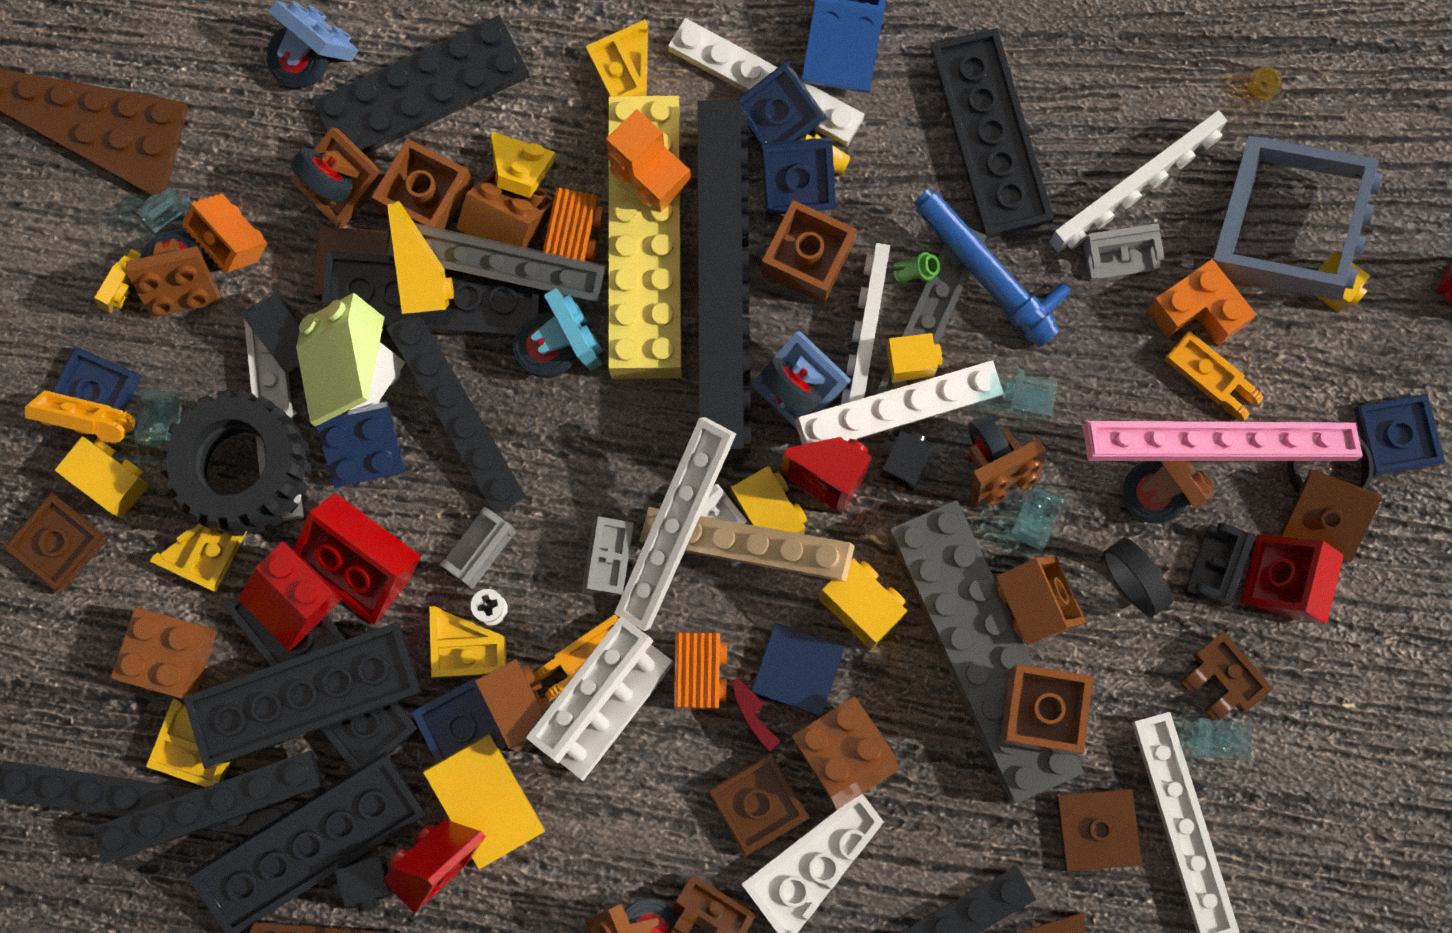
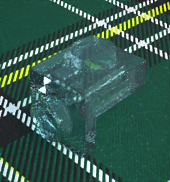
M169 187L160 195L157 194L148 198L144 202L143 207L136 212L150 229L156 233L182 213L185 216L192 200L186 193L179 196L172 187Z
M1018 369L1014 377L1007 378L1003 399L1009 400L1007 411L1050 419L1058 382L1026 376L1025 370Z
M143 389L140 397L144 410L133 436L136 445L161 447L163 441L169 442L172 434L167 431L172 422L179 424L184 417L181 415L183 410L180 400L175 392Z
M1033 485L1019 510L1009 536L1043 551L1048 543L1057 517L1065 505L1066 499L1049 490Z
M1199 718L1198 727L1195 726L1192 733V745L1194 749H1197L1198 756L1207 759L1251 761V723Z

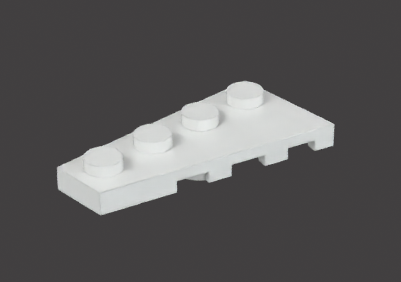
M861 794L837 809L743 882L742 886L777 933H798L884 821L865 796Z

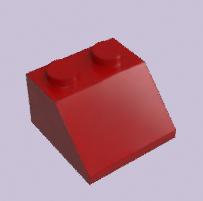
M1257 534L1240 603L1291 620L1327 625L1344 555L1320 540Z
M283 541L254 569L238 598L288 651H291L343 599L292 547Z
M446 819L435 828L428 825L414 839L416 845L407 852L403 848L387 863L390 870L383 882L415 914L468 865L486 836L479 830Z

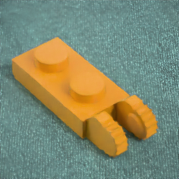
M1191 331L1185 334L1164 359L1218 405L1221 404L1224 410L1239 421H1245L1250 413L1247 408L1230 395L1234 389L1253 405H1258L1264 398L1258 389H1255L1252 384L1244 379L1245 375Z
M45 390L25 406V418L40 421L47 426L56 425L73 429L80 434L95 433L101 441L111 442V444L119 443L125 437V434L130 433L136 427V419L127 411L123 412V410L114 409L108 405Z
M616 614L555 654L553 660L536 670L535 674L539 681L545 680L560 667L563 668L568 676L548 689L545 696L549 701L560 695L618 621Z

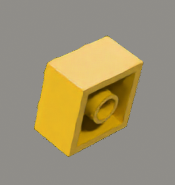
M853 558L846 582L831 580L822 589L819 601L871 651L906 614L907 610L903 607L906 601L892 587L886 590L876 580L879 575L868 563L862 561L859 564Z

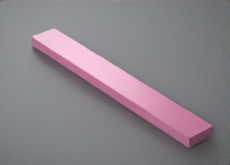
M1087 421L1082 426L1088 461H1357L1363 457L1356 423Z

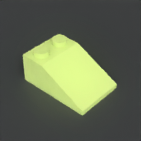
M355 293L341 300L333 301L328 307L314 314H308L299 325L300 332L296 349L310 423L314 426H318L369 399L384 316Z

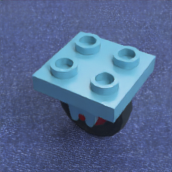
M557 288L544 295L554 314H538L529 317L520 325L514 336L513 350L517 362L526 372L539 378H553L562 375L572 366L576 357L590 371L603 365L598 354L603 352L601 345L595 335L591 334L589 328L586 325L582 326L583 323L587 322L578 304L573 301L570 294L564 297Z

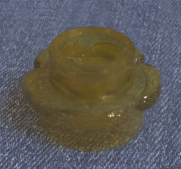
M1272 67L1257 69L1249 77L1248 90L1252 95L1258 96L1260 100H1271L1274 98V95H1278L1282 90V77ZM1262 82L1267 83L1268 86L1263 87Z

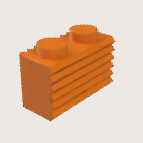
M560 187L556 188L543 247L544 252L585 261L595 260L597 240H593L595 227H602L604 218V207H600L598 195L562 189Z
M222 193L216 194L213 197L210 196L208 199L205 197L203 200L199 199L197 202H192L182 221V227L186 228L187 233H191V238H195L196 243H200V247L204 248L205 253H209V258H213L214 263H218V268H222L223 273L257 263L268 244L261 232L254 229L241 215L239 208L231 204Z
M676 633L675 709L719 710V702H726L727 679H720V665H727V642H720V633Z

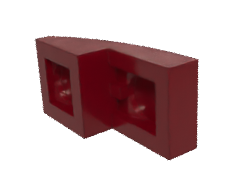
M737 677L732 682L739 710L753 735L765 750L770 753L780 743V740L755 716L763 708L764 703Z

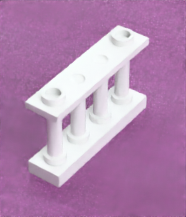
M621 616L526 738L555 762H560L584 781L675 662L652 646L653 640Z

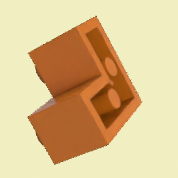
M638 109L606 138L607 156L611 164L610 171L622 183L628 181L637 189L635 191L636 195L646 206L651 207L654 205L662 212L691 184L690 169L664 146L663 132Z
M1213 259L1158 296L1146 310L1167 338L1196 319L1217 346L1246 327L1257 315Z

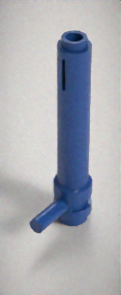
M927 189L913 202L917 207L915 211L1005 310L1010 323L1015 328L1019 326L1024 332L1023 337L1029 344L1033 342L1040 348L1060 330L1055 324L1057 320L1050 312L1070 294V288L1066 284L1060 283L1040 302L1035 295L1030 296L937 191L933 193L930 189Z

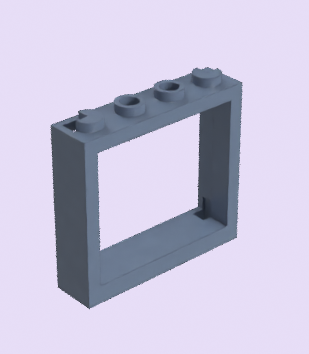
M1248 136L1213 260L1229 279L1342 302L1345 289H1353L1358 269L1351 268L1354 257H1362L1366 237L1360 236L1362 225L1370 226L1375 205L1368 204L1370 195H1378L1383 177V174L1376 173L1379 159ZM1260 161L1362 180L1337 275L1234 254Z

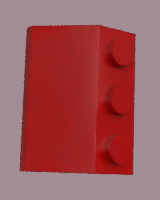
M841 437L787 448L783 456L781 475L787 481L842 515L865 479L872 456L867 454V447L852 438H849L848 441Z
M336 493L308 513L294 548L343 598L342 602L373 625L381 619L410 581L421 558V555Z

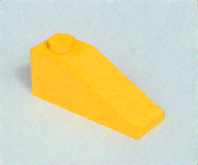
M400 201L390 202L387 204L402 314L446 310L449 300L454 299L452 278H446L444 267Z

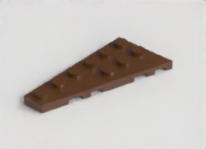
M0 69V114L32 129L38 135L50 139L105 172L108 171L134 188L146 192L154 199L162 203L164 202L189 108L185 102Z

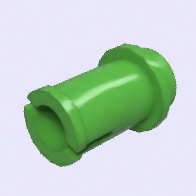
M928 252L920 253L917 258L896 262L894 269H905L894 271V276L900 283H907L917 279L924 281L932 280L939 273V260L935 255Z

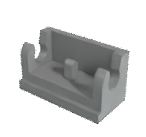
M1159 223L1090 233L1083 243L1090 281L1156 272L1161 268L1160 260H1164Z
M485 506L446 559L440 563L442 568L471 589L475 587L516 533L512 525Z
M599 516L592 522L581 593L606 594L607 597L623 595L633 522Z

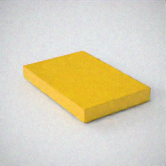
M490 733L424 770V775L450 820L479 830L486 836L472 857L478 869L485 867L545 832L542 823Z

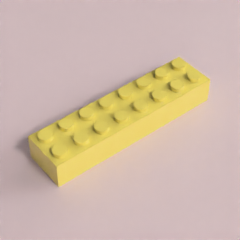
M679 96L609 97V135L638 109L663 132L664 146L680 160ZM609 160V372L611 379L682 378L681 193L662 212L654 205L648 207L638 198L635 193L637 189L628 181L622 183L610 171L611 164Z

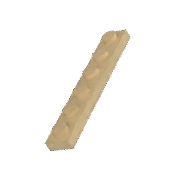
M648 507L640 537V542L645 544L659 512L658 508ZM700 516L684 552L846 582L855 546L850 542Z

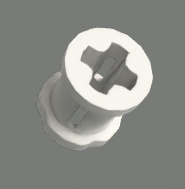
M483 589L473 596L471 611L479 621L484 622L488 626H496L503 622L504 617L508 613V605L505 599L496 591ZM489 599L494 604H498V606L493 608V615L490 616L481 611V609L486 607V601Z

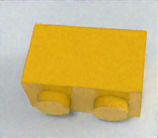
M82 436L55 471L107 511L122 519L149 486L147 482L140 478L143 471L127 459L121 464L112 457L116 450L99 438L93 443Z
M767 466L731 487V495L750 525L799 534L805 533L806 527L803 523L808 521L806 515L797 502L792 505L785 494V492L789 491V488L780 472L773 474L770 467Z

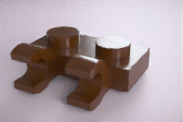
M1225 631L1219 633L1193 655L1200 665L1179 681L1188 693L1199 688L1210 677L1222 689L1224 694L1204 709L1213 722L1223 718L1235 706L1241 713L1247 712L1274 689Z
M692 874L672 907V910L681 916L671 933H689L693 924L698 925L709 933H747L757 914Z

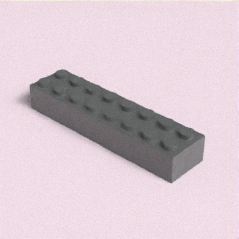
M958 500L891 528L887 538L1009 805L1019 803L1084 774L1077 756L1000 743L1009 670L1015 664L1034 666L1023 640L1017 636L1013 628V618L999 596L997 584Z

